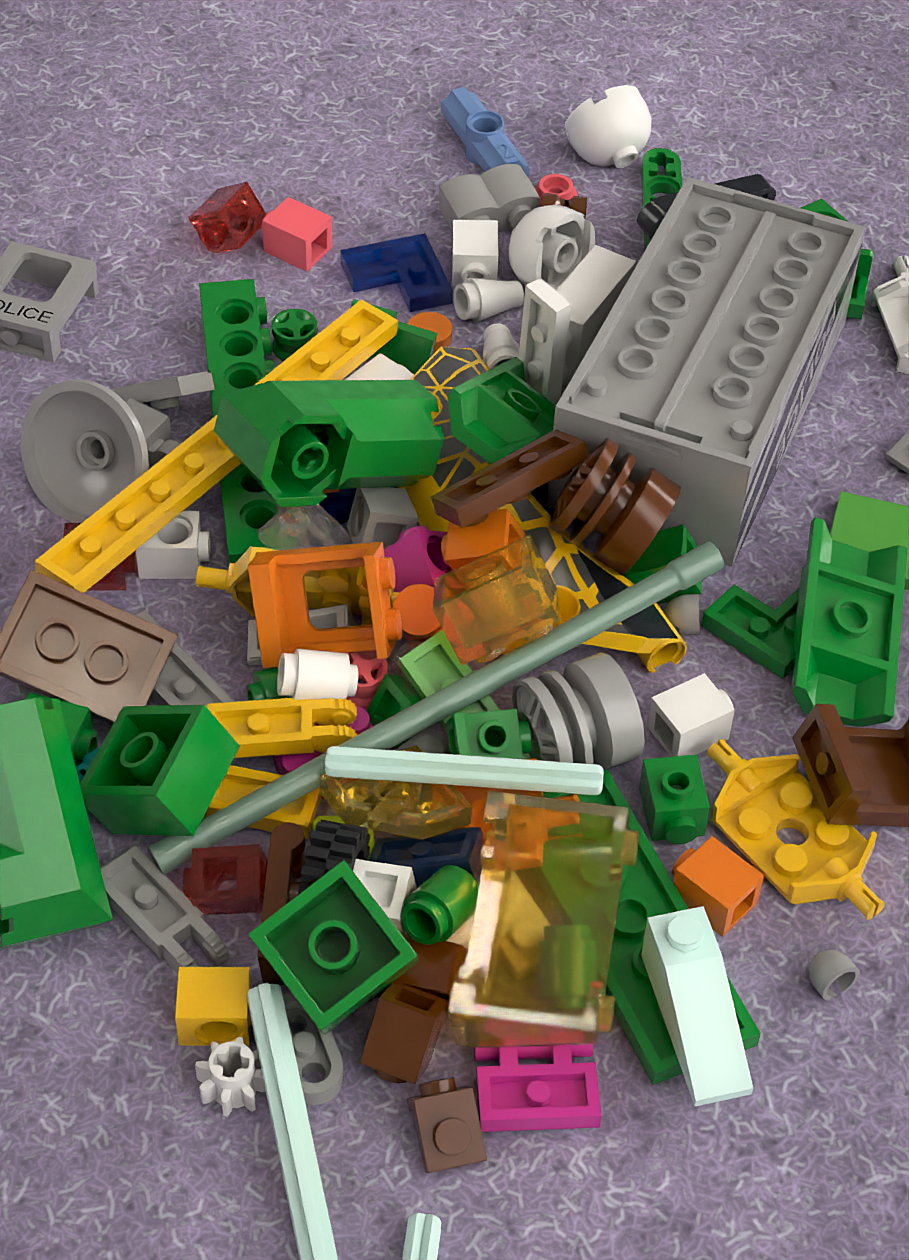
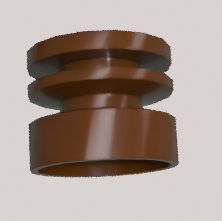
M606 438L594 452L589 454L587 458L585 457L583 462L575 468L557 497L558 502L548 527L561 534L573 519L577 518L578 521L571 532L569 541L577 546L595 530L600 536L596 541L592 556L622 576L636 563L664 524L680 494L681 486L654 468H650L633 483L628 478L633 470L636 456L627 452L612 469L609 466L617 453L619 445Z

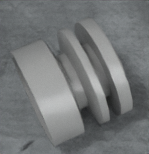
M601 652L571 662L564 668L563 677L559 672L550 669L543 672L538 679L530 676L518 680L514 684L512 693L513 709L517 708L518 721H528L532 739V748L529 753L531 759L600 765L603 770H607L636 760L642 755L645 741L639 705L626 675L620 665L610 655Z

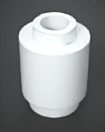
M295 649L294 654H281L277 675V692L279 696H289L294 698V700L327 698L336 700L338 698L344 699L347 696H355L358 684L357 665L350 664L347 653Z

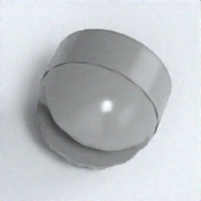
M684 594L674 597L667 603L665 609L666 617L679 634L700 635L699 594Z
M826 949L820 951L810 962V980L813 987L824 1000H829L837 995L829 989L833 981L836 980L842 993L852 988L860 976V970L840 950Z

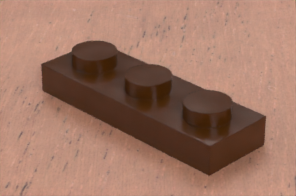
M556 429L430 496L435 513L461 528L480 524L494 510L507 503H516L526 499L530 495L531 490L548 481L559 480L568 476L572 472V468L581 464L585 457L589 456L585 441Z

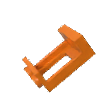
M383 541L259 552L248 565L263 668L279 667L281 654H294L295 649L339 653L376 650L377 659H385L389 657L396 644V640H401L402 638L401 614L398 608L391 609L389 589L395 588L394 562L392 557L384 556ZM365 566L372 624L333 628H316L313 626L309 616L304 581L305 573L314 570Z

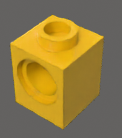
M179 967L175 1013L179 1046H211L210 1043L212 1042L220 1045L225 1042L235 1041L238 1037L243 1038V1044L246 1046L250 1045V1026H252L247 1001V993L251 989L250 967Z

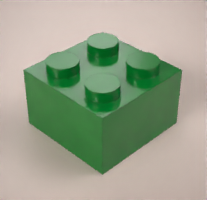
M205 705L123 706L80 782L85 807L111 834L194 836L198 826L204 819L216 791L225 778L240 745Z
M345 860L248 933L249 937L298 1002L325 1035L419 962L416 952Z

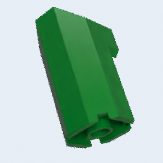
M417 380L267 381L222 394L214 432L246 471L280 507L316 506L327 497L323 492L326 489L413 486L418 483L417 479H425L434 475L444 441L442 425L433 426L431 412H439L437 399Z
M30 698L0 704V950L101 926L113 920L60 701L57 698H51L45 704L43 698Z

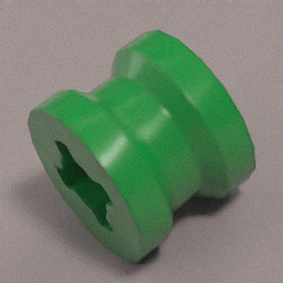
M287 309L275 315L271 326L274 337L272 348L275 356L281 361H285L317 335V320L313 314L303 309Z

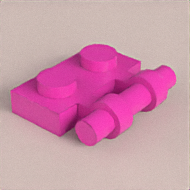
M555 1028L549 1030V1035L516 1036L515 1030L497 1031V1037H474L475 1061L498 1060V1066H478L476 1070L478 1115L481 1131L600 1128L602 1115L596 1062L572 1063V1058L593 1057L592 1033L569 1034L568 1028ZM551 1058V1064L518 1065V1060Z

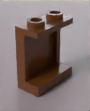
M816 704L792 739L827 824L909 827V719L898 730L844 727L835 705Z

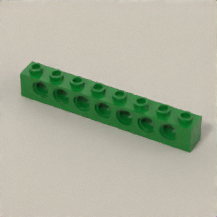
M254 279L199 283L208 373H212L214 390H210L213 418L218 414L222 394L253 386L275 369L273 359H264V356H272L269 328H260V325L267 324L265 297H256ZM241 464L220 480L229 565L230 563H236L250 546L272 548L273 550L299 549L297 531L287 532L286 526L295 525L293 507H280Z

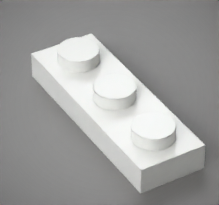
M540 278L525 286L519 359L524 362L525 382L553 404L557 405L561 398L572 304Z

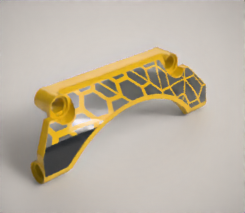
M441 346L410 379L417 380L436 397L439 412H431L433 426L442 425L444 441L434 475L425 479H417L418 483L413 486L396 488L406 489L419 518V524L426 526L431 531L448 532L449 521L436 515L430 496L490 465L452 436L448 404L449 393L454 387L489 370L476 350L472 348ZM530 493L522 501L507 503L498 508H507L525 532L521 578L467 583L468 588L463 591L494 637L500 652L505 655L634 585V583L594 558L592 553L582 544L576 546L570 542V534L566 530L558 534L549 528L548 523L551 516ZM657 603L581 643L634 652L651 673L656 672L655 667L672 661L674 665L678 664L687 652L686 643Z

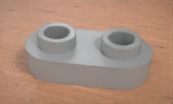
M292 992L285 993L283 998L289 1024L297 1022L306 1027L302 1032L291 1034L306 1105L327 1103L337 1096L344 1081L343 1060L332 1032L330 1031L326 1035L321 1032ZM311 1071H318L325 1076L322 1081L316 1083H309L303 1077Z

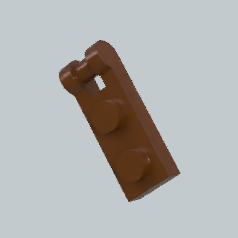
M282 823L276 826L271 833L261 923L299 895L298 890L301 882H297V879L303 876L300 874L302 865H305L306 844L302 828L295 823ZM258 949L257 957L263 983L286 986Z

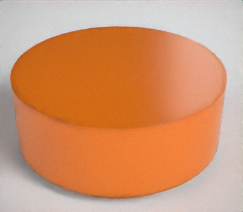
M422 312L413 316L407 323L438 333L433 353L441 346L448 347L452 342V323L446 316L440 313Z
M410 585L404 588L394 601L393 609L398 608L401 614L402 632L411 638H429L435 635L444 625L446 619L444 599L435 588L429 585Z

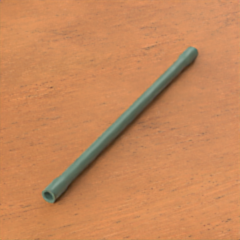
M705 542L670 561L665 568L347 740L338 745V747L388 750L674 592L685 590L724 568V561L720 551L712 542ZM326 752L204 818L194 836H165L147 846L155 865L162 874L166 875L203 855L211 846L337 778L328 776L325 772Z

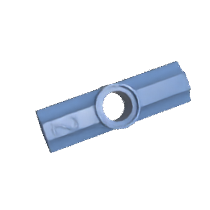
M465 86L451 90L449 96L441 102V113L464 143L466 158L471 163L480 165L484 172L500 165L518 164L529 178V165L504 133L503 117L494 111L487 110L473 92H468Z

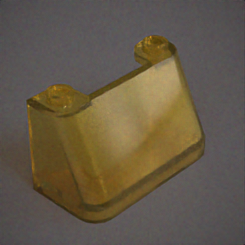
M488 791L483 819L484 822L490 823L491 831L487 832L486 844L482 846L481 850L482 873L465 966H460V983H453L448 1007L455 1044L479 1049L597 1044L599 1032L610 1033L612 1028L615 997L607 996L605 992L624 865L635 866L639 831L628 830L629 817L627 807Z

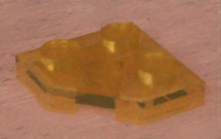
M417 745L399 750L423 752ZM326 773L320 774L319 793L345 824L420 840L471 824L472 806L453 785L331 777Z

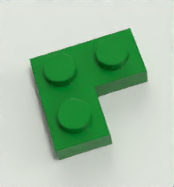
M734 584L703 612L701 626L784 679L794 669L796 653H793L792 650L800 587L774 610Z

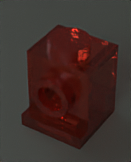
M259 844L192 848V868L184 869L183 892L192 905L196 906L204 915L262 914L268 859ZM227 880L237 881L236 889L219 890L223 882Z

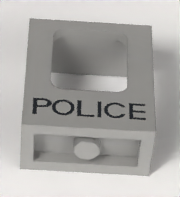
M11 241L0 257V349L54 363L61 352L59 333L84 295L96 298L99 293L95 261ZM12 277L57 288L52 298L45 302L2 292Z

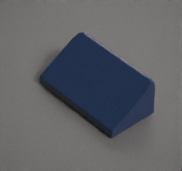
M469 827L378 838L369 861L412 867L417 888L437 870L447 865L457 866L466 870L481 887L483 833L481 827Z

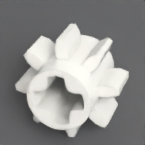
M242 1037L220 1045L216 1042L210 1043L211 1055L209 1062L198 1061L195 1064L197 1080L202 1082L199 1087L201 1102L207 1104L216 1100L222 1105L223 1116L226 1117L229 1116L232 1108L242 1106L253 1112L256 1110V1091L266 1092L258 1050L252 1052L249 1047L243 1044Z

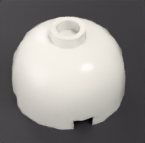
M627 85L605 90L604 93L607 98L594 104L591 98L587 99L570 114L565 122L564 128L570 144L578 155L591 165L600 167L615 165L617 168L627 167L638 159V153L642 151L650 137L651 115L648 106L638 89Z
M555 204L534 208L520 220L511 234L509 261L511 268L522 284L526 286L541 278L555 291L595 246L594 226L590 221L584 219V214Z

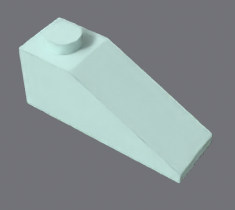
M704 906L648 917L641 956L694 1106L752 1094L753 1084L723 957Z

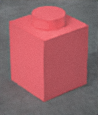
M290 197L286 198L274 210L269 211L262 220L261 232L263 234L264 252L304 271H308L332 248V216Z

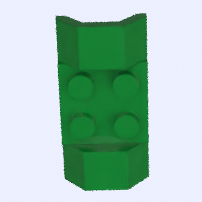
M517 357L454 387L448 395L452 436L489 464L502 459L553 431L556 405L525 382L524 362Z
M814 517L810 524L807 559L801 571L792 650L793 653H796L792 693L802 712L809 715L816 704L835 705L843 725L864 727L889 722L894 717L908 548L896 545L868 552L832 540L825 521Z

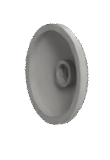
M82 379L54 384L35 398L25 415L21 430L20 446L22 463L28 481L37 497L51 512L78 526L149 468L147 444L136 416L125 401L104 385Z

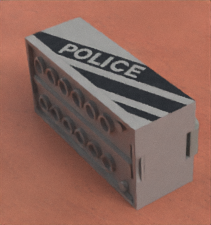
M687 177L555 407L553 431L558 429L584 440L588 455L594 452L606 438L611 439L619 447L609 467L613 469L627 452L636 456L633 470L628 478L633 483L650 468H654L681 486L675 505L660 530L684 524L698 546L707 541L712 542L720 551L724 565L733 567L844 329L866 227ZM572 472L562 479L548 481L546 508L555 510L558 502L557 497Z

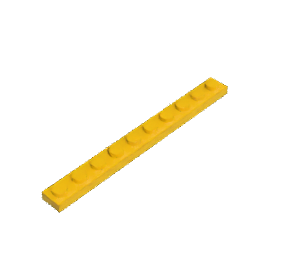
M361 299L255 385L267 381L342 380L397 335L398 320ZM217 415L36 559V572L85 593L241 463L214 432Z

